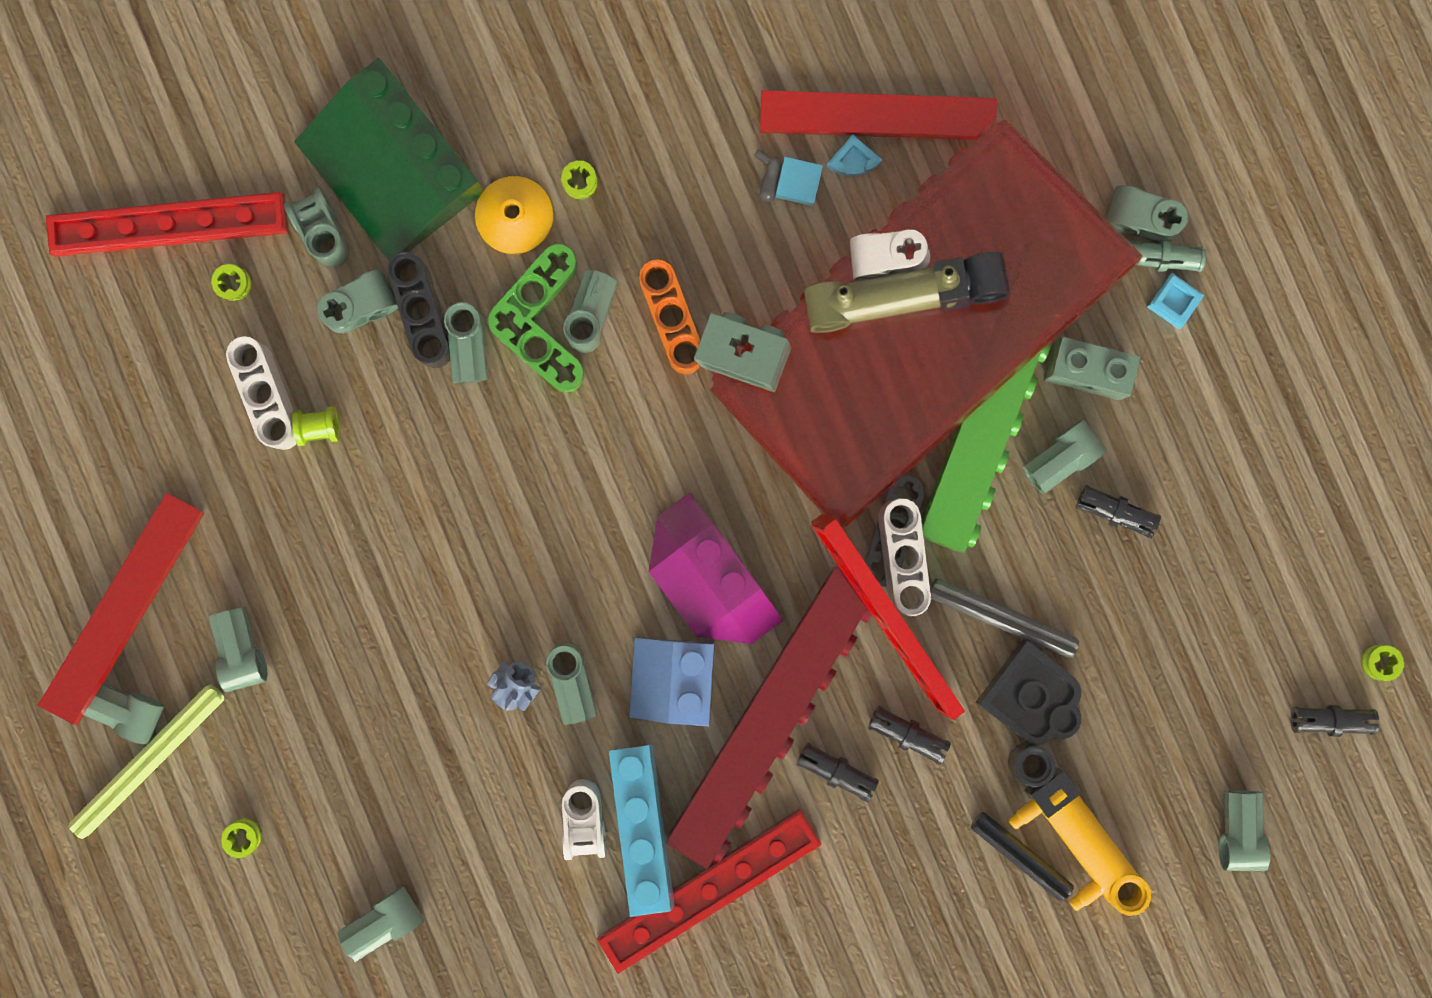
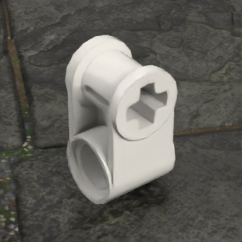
M907 229L882 234H862L851 238L849 241L853 281L924 269L930 264V252L926 239L916 230ZM915 247L914 258L906 259L907 248Z
M576 780L569 785L562 800L565 860H572L573 855L598 854L599 858L606 857V834L604 821L602 820L600 790L590 780ZM579 791L589 794L592 799V806L587 809H578L573 805L571 795Z

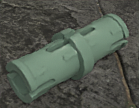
M1125 239L1121 248L1120 261L1122 265L1155 267V270L1158 272H1166L1167 269L1202 272L1206 261V249L1201 246L1171 245L1169 240L1149 243Z

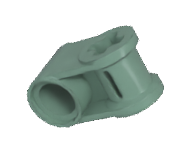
M1119 185L1115 188L1105 227L1121 234L1135 235L1155 242L1160 240L1171 241L1185 228L1188 223V213L1183 204L1176 200L1150 194L1136 187ZM1163 214L1169 216L1168 223L1172 224L1168 229L1163 227L1164 220L1160 219Z
M320 186L314 188V194L294 204L290 201L284 203L286 213L299 233L307 251L320 264L334 268L342 265L347 260L350 251L349 244L338 224L335 211ZM329 238H335L333 249L328 253H320L322 242Z
M378 269L367 272L354 279L351 283L324 295L318 302L317 314L322 323L327 325L330 330L335 333L344 334L370 321H375L391 314L398 309V306L382 270ZM338 305L344 309L342 311L343 319L339 321L333 317L335 315L334 308Z

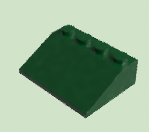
M379 57L347 81L294 141L389 261L400 252L411 251L484 192L477 179Z

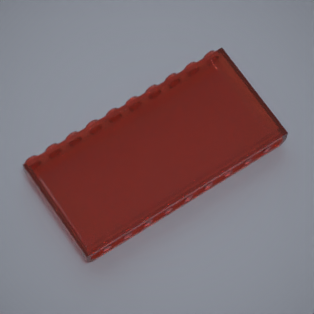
M1007 119L999 123L996 120L988 123L978 135L980 140L969 150L963 147L955 153L948 162L950 167L939 177L936 174L929 177L919 188L918 192L920 194L910 204L907 202L901 203L890 214V222L880 231L873 229L868 234L890 233L907 229L920 232L925 237L930 252V264L927 268L934 267L933 262L958 257H963L964 261V259L980 253L1002 252L1005 258L1011 291L1009 297L991 303H970L969 307L942 312L939 307L856 322L840 330L817 333L810 331L805 295L803 293L800 297L802 302L791 312L788 310L783 311L770 325L782 330L785 333L783 338L788 339L792 347L775 392L717 372L711 379L714 382L711 392L820 512L835 518L843 530L1142 259L1143 255ZM915 247L907 248L906 259L914 258ZM844 256L838 260L829 271L831 276L824 282H854L851 257ZM749 343L742 349V355L745 351L752 353L753 348Z

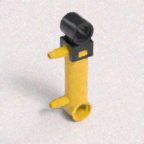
M1021 743L1015 746L1010 752L1008 767L1014 777L1029 786L1024 791L1031 801L1017 810L1016 814L1009 818V823L1014 829H1018L1042 813L1093 880L1069 900L1073 909L1078 911L1103 894L1105 900L1122 914L1132 916L1144 912L1151 901V890L1148 883L1138 875L1080 797L1081 793L1066 773L1055 766L1053 756L1046 749L1038 745ZM1031 754H1037L1040 759L1039 769L1033 774H1025L1023 771L1024 760ZM1132 882L1134 891L1131 897L1126 900H1119V888L1125 883Z

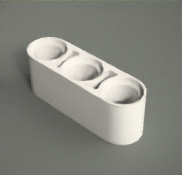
M237 337L227 347L226 357L258 440L266 446L281 450L290 449L296 445L292 429V413L294 410L273 355L263 343L251 337ZM255 347L257 358L252 365L245 367L242 361L243 354L247 349ZM269 384L271 387V397L265 403L259 404L256 397L257 390L262 385ZM282 420L286 427L285 434L281 439L274 441L271 437V427L275 422Z
M894 499L886 502L881 507L878 516L888 597L899 613L907 616H917L928 609L931 601L921 515L914 502L908 499ZM895 506L905 508L908 513V522L900 529L894 527L890 521V512ZM905 545L912 550L914 556L912 564L902 569L896 564L895 553L901 546ZM908 586H913L919 595L916 605L911 608H905L900 601L902 590Z

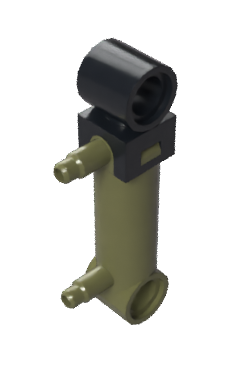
M985 252L964 259V261L963 257L933 262L934 267L849 283L830 281L814 284L804 290L810 331L817 333L831 332L846 328L851 323L939 307L942 312L969 307L970 303L984 304L1005 299L1011 295L1004 254L1002 252Z

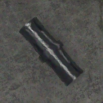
M1089 485L1084 486V493L1081 492L1076 504L1077 509L1108 520V525L1115 528L1120 525L1150 539L1154 536L1153 530H1157L1161 515L1128 503L1129 499L1119 496V498L1091 488Z
M880 705L876 708L873 715L887 722V725L876 719H870L868 724L869 730H874L898 742V747L905 751L911 749L938 765L943 762L946 755L932 749L931 746L948 752L951 745L950 741L920 728V723L915 720L908 722L883 709Z
M1329 705L1327 709L1293 707L1291 710L1290 718L1307 719V722H1290L1294 733L1327 732L1330 737H1340L1343 733L1376 735L1379 731V724L1362 723V720H1379L1378 712L1375 709L1345 710L1339 705Z
M807 742L803 748V754L801 753L797 760V766H801L826 779L828 786L832 788L839 786L863 799V801L869 802L873 796L870 794L871 790L875 792L879 783L878 779L872 778L848 765L847 759L843 757L836 759Z

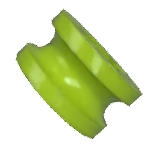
M576 160L564 167L561 173V182L565 192L570 197L583 200L594 194L598 180L594 168L589 163ZM580 171L581 176H583L584 172L589 175L585 179L587 184L585 188L579 189L578 185L572 188L569 185L573 182L572 174L574 172Z
M225 264L215 270L212 275L211 284L218 296L229 301H238L249 294L252 281L246 270L233 264ZM238 274L240 276V279L236 280V282L240 283L238 290L228 289L225 291L223 286L227 285V283L223 282L225 276L235 277Z
M1381 644L1372 645L1362 654L1361 667L1364 673L1372 679L1392 681L1403 672L1404 658L1395 647ZM1379 653H1381V656L1390 658V663L1385 665L1386 672L1383 669L1375 668V662L1380 660Z
M237 819L223 831L221 837L222 848L231 857H247L261 843V829L251 819ZM241 829L247 831L246 839L251 841L250 846L246 843L241 848L236 845L237 838L232 836L233 831L235 834Z

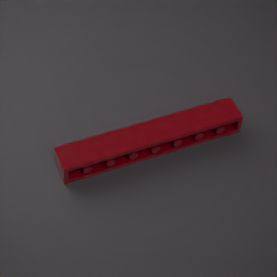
M837 566L832 568L666 838L667 845L708 869L713 860L719 863L726 854L731 844L730 841L726 840L734 826L740 829L752 810L747 804L754 792L762 794L773 776V773L768 771L776 757L783 760L794 742V739L790 737L791 732L797 723L804 725L816 706L810 701L818 688L825 691L837 672L831 667L839 654L846 657L854 646L858 637L852 633L860 620L867 623L872 616L842 570Z

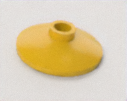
M508 176L494 181L481 193L475 208V222L481 237L493 249L505 254L516 255L534 250L545 241L553 225L554 213L549 196L539 184L525 177ZM517 206L520 209L519 215L516 218L506 217L505 213L508 207Z

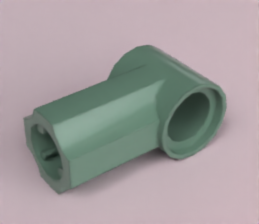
M585 270L571 313L564 321L563 330L568 344L579 353L592 352L601 342V332L618 286V280L610 277L608 274L596 270ZM580 324H589L593 327V332L587 339L579 340L572 336L575 327Z
M459 302L453 304L444 315V324L448 331L453 383L487 381L484 316L478 309L468 303ZM471 312L474 316L473 327L467 332H459L456 328L457 317L461 313Z
M1084 419L1060 434L1055 439L1056 442L1039 453L1022 467L1026 477L1041 494L1048 492L1076 470L1079 472L1107 452V449Z
M246 607L227 610L209 616L219 656L215 663L216 673L224 692L266 682L268 678L266 662L261 650L255 646Z
M562 642L556 645L548 654L546 669L552 679L563 725L574 724L597 717L582 650L571 642ZM564 651L571 653L576 659L575 669L569 672L559 670L555 664L556 654Z
M103 683L84 715L115 728L114 733L124 739L140 744H148L165 705L151 697L138 693L128 694Z
M1248 790L1224 791L1225 834L1221 835L1219 840V859L1222 869L1224 871H1267L1270 864V847L1267 837L1263 835V793Z
M404 886L373 905L374 909L337 932L341 947L346 955L350 956L355 962L378 949L389 940H398L425 921Z

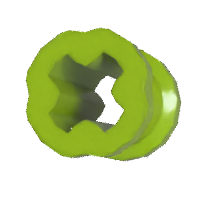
M329 406L326 411L303 414L302 411L298 410L292 413V429L298 446H306L307 441L330 439L332 442L340 441L341 428L335 406Z

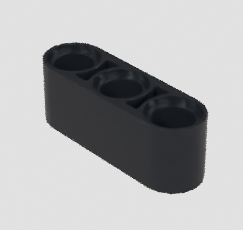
M400 252L392 257L387 269L411 351L414 357L427 367L441 368L450 361L449 339L430 271L425 263L414 253ZM410 264L417 265V276L409 282L401 281V270ZM424 301L428 302L430 307L428 315L420 320L413 319L412 309L415 304ZM431 339L440 340L441 350L438 355L433 358H426L423 354L425 343Z

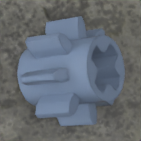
M503 661L487 682L489 687L494 688L491 700H494L500 708L506 711L514 710L517 707L525 711L540 691V687L533 684L536 673L522 662H514L508 665Z

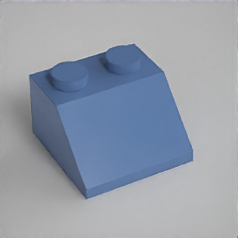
M635 638L629 717L668 724L709 726L714 643Z

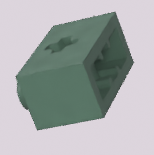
M724 312L722 317L711 313L694 356V360L698 365L775 392L792 348L788 339L783 338L785 333L780 329L762 324L761 329L745 325L747 320L734 313ZM747 342H749L753 348L752 353L745 351L741 357L736 350L737 346L745 347Z
M1061 337L1052 343L1043 381L1115 400H1122L1132 394L1141 356Z

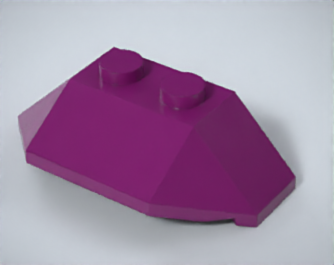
M690 493L657 516L648 572L695 636L752 644L783 621L762 589Z

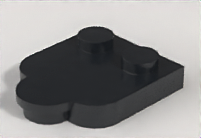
M1024 639L975 702L1020 738L1034 745L1047 743L1053 737L1057 739L1070 738L1079 730L1081 725V713L1077 707L1081 699L1079 682L1038 648Z

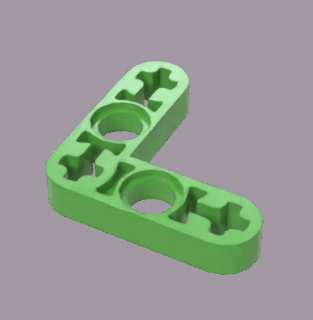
M555 244L542 252L494 306L488 317V325L500 341L560 392L569 393L578 389L583 383V367L574 356L534 322L577 271L578 264L573 251L565 245ZM554 255L557 258H561L563 255L568 256L565 260L568 269L565 271L557 269L550 276L551 280L556 282L553 287H550L542 276L536 274L542 269L545 275H547L553 267L550 259ZM536 282L543 286L544 296L539 302L528 303L524 301L522 290L528 283ZM512 313L515 314L513 322L522 331L525 330L526 325L532 328L520 337L516 346L512 341L518 337L510 329L498 330L501 326L498 317L501 314L507 317ZM535 337L544 339L548 346L546 354L539 359L528 357L525 351L527 342ZM555 351L561 353L560 356L555 358L559 364L565 368H568L570 365L575 366L572 371L575 376L573 382L570 383L567 380H564L561 384L557 382L560 375L551 365L548 366L546 372L541 369L542 366L552 360Z

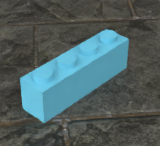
M653 745L609 751L630 917L669 912L675 905Z

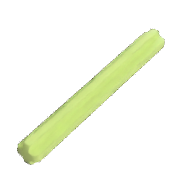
M213 685L205 686L69 822V829L81 839L89 836L224 701V695Z

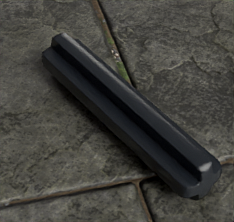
M981 812L974 819L971 829L1058 901L1063 902L1069 897L1074 886L1065 877L986 813Z

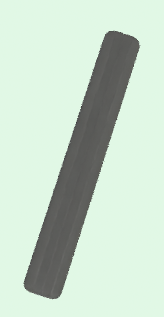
M935 579L930 587L931 599L1066 658H1073L1077 652L1079 640L1064 632L941 579Z

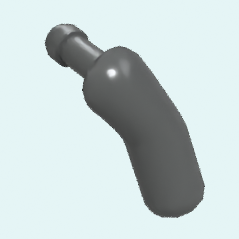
M758 149L754 155L755 158L769 165L762 180L760 199L764 202H771L776 194L780 161L777 156L771 158L764 151Z

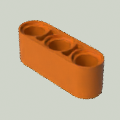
M659 259L651 260L644 264L640 270L639 279L643 295L671 367L678 373L692 374L700 368L698 363L694 360L690 364H682L675 359L674 355L677 348L682 345L692 346L697 351L700 343L699 335L673 268L666 261ZM654 272H662L667 275L669 281L664 288L656 290L648 286V277ZM667 309H677L682 313L683 319L680 324L669 327L662 323L660 320L661 315Z

